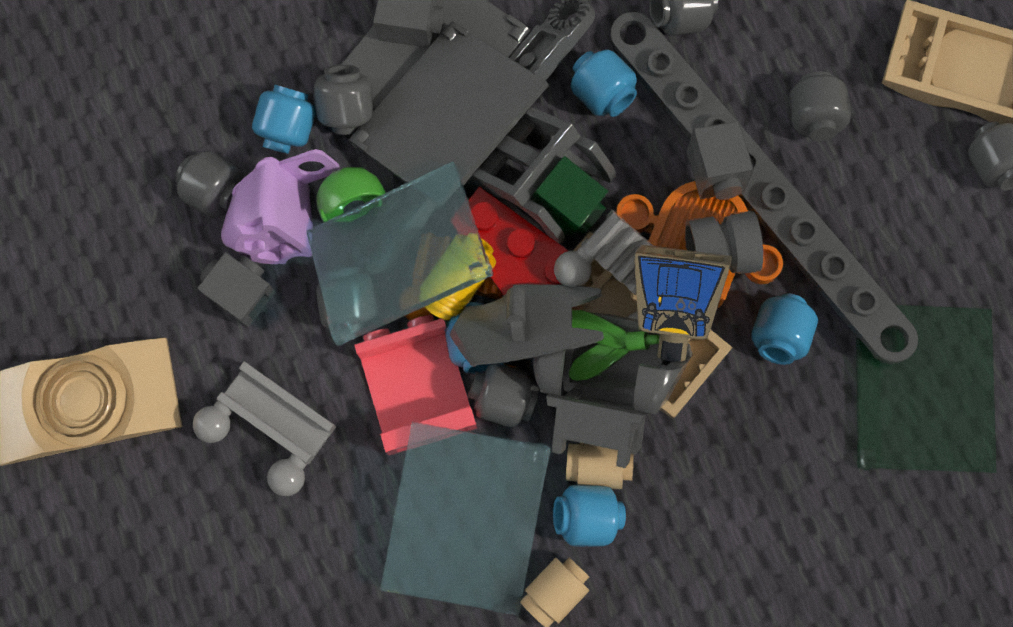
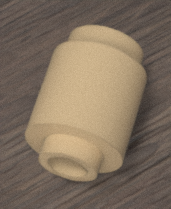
M585 443L569 444L566 481L578 482V485L607 486L611 489H622L623 480L632 481L634 454H631L630 463L627 467L622 468L616 466L618 450Z
M555 557L525 589L528 594L520 603L544 627H549L554 621L559 624L590 591L584 585L589 576L570 557L563 564Z

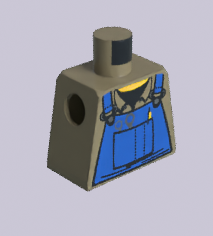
M641 244L635 252L634 259L639 330L660 334L658 358L671 362L685 361L689 338L708 339L731 266L732 256Z

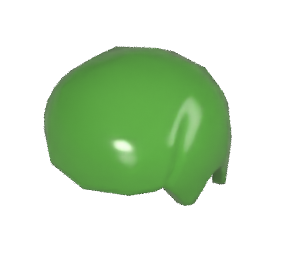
M345 167L332 172L320 185L316 197L317 210L325 224H330V222L335 224H352L367 217L375 209H382L384 206L383 199L387 198V194L378 178L363 167ZM362 200L365 206L360 216L349 218L344 214L343 209L347 204L352 201Z

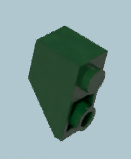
M564 155L535 191L530 201L545 208L561 228L567 241L575 232L582 237L595 224L606 210V207L600 201L608 193V190Z

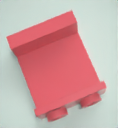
M433 315L413 319L407 323L408 329L395 333H390L389 329L370 332L363 336L364 342L354 345L356 353L362 362L382 433L380 435L383 446L389 456L477 429L459 368L449 358L444 331L447 328L443 319L434 320Z

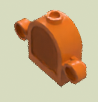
M693 181L674 190L665 200L658 216L653 214V207L650 201L638 194L624 197L619 202L616 213L637 232L641 233L644 231L651 234L648 241L653 246L686 250V220L713 216L721 225L724 217L730 216L732 213L746 212L748 210L738 195L726 200H719L716 197L700 199L696 183ZM763 245L762 270L760 272L745 273L747 278L756 284L772 282L783 268V259L780 252L770 245ZM730 270L728 272L727 279L720 297L718 308H720V306L725 301L731 283L735 276V273H732Z

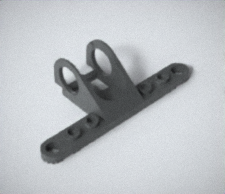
M560 0V4L556 2L554 4L555 9L551 8L549 11L551 14L548 15L547 19L541 26H535L511 55L510 59L542 79L547 80L592 25L595 19V11L588 0ZM579 12V14H575V19L573 18V16L570 18L571 22L567 19L571 14ZM530 107L465 184L474 191L481 187L561 245L565 240L563 231L545 208L530 201V197L564 155L586 173L609 184L615 178L616 172L596 142L580 136L572 124ZM527 136L535 138L545 146L540 154L522 144ZM573 145L576 146L592 161L595 167L580 159L569 149ZM508 159L528 167L514 186L495 177ZM405 183L377 217L378 223L371 231L366 233L367 236L365 238L363 236L360 238L361 243L355 245L357 249L353 251L355 255L353 257L354 261L368 275L377 276L387 272L424 231L425 227L441 208ZM512 203L516 204L525 212H527L541 226L530 220L521 211H519ZM385 246V247H382V248H381V250L383 251V253L378 252V254H379L380 256H379V257H377L376 255L373 256V257H374V260H373V259L371 258L372 254H373L379 247Z

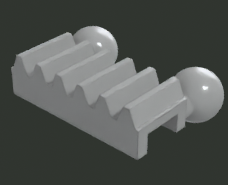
M611 210L606 215L607 219L589 239L586 238L581 243V247L577 251H567L558 257L554 265V274L560 284L568 287L584 285L591 276V263L596 259L605 270L611 272L619 282L627 286L636 295L635 252L641 244L653 245L614 210ZM637 311L628 317L638 319Z
M244 361L239 367L241 372L227 391L219 394L215 405L206 406L196 413L193 419L194 433L200 440L207 443L221 441L230 430L229 416L234 411L292 453L288 459H281L270 467L267 474V482L270 489L277 495H294L303 487L305 481L303 469L307 464L311 463L336 426Z

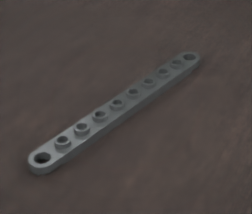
M628 12L622 14L614 21L611 27V44L614 50L634 71L637 78L689 140L695 128L737 122L647 16L638 12ZM627 26H638L643 30L645 38L639 44L629 45L621 39V31ZM740 125L754 169L745 192H741L738 195L749 211L755 212L760 224L855 336L860 338L874 355L873 357L889 365L899 364L908 359L915 352L918 345V335L914 326ZM895 328L894 330H899L901 334L903 333L905 346L902 351L890 352L882 346L880 336L883 330Z

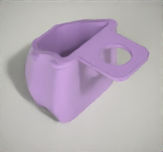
M317 149L282 161H278L273 157H266L256 164V168L233 188V197L221 231V239L224 245L239 252L241 256L245 255L253 262L264 264H286L293 257H311L314 247V231L308 183L328 177L332 172L340 169L339 164L325 152ZM308 161H316L324 165L321 170L312 172L301 170L298 166Z

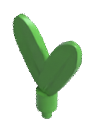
M572 310V328L603 332L604 339L595 342L598 345L582 354L573 362L569 370V377L576 381L591 379L617 363L629 351L648 350L650 345L659 344V335H649L648 332L644 331L626 332L623 328L594 313L585 310Z

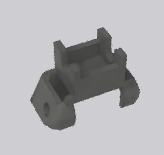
M594 313L623 328L626 332L641 331L638 327V319ZM648 332L649 335H659V336H660V334H658V333ZM598 343L532 357L533 371L540 392L548 393L546 396L547 406L557 407L552 453L562 454L566 449L567 441H576L618 450L616 466L626 468L630 463L631 454L636 455L642 448L646 413L656 415L668 401L693 353L688 343L685 361H666L657 357L659 344L650 345L648 350L629 351L626 356L601 374L588 380L579 381L572 380L569 377V370L578 357L598 345ZM562 381L564 390L569 391L565 396H560Z

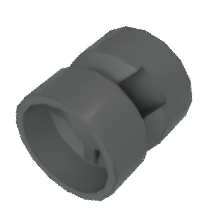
M755 212L732 213L730 216L724 217L721 225L713 216L686 220V250L732 256L729 269L732 273L745 274L762 270L763 243Z

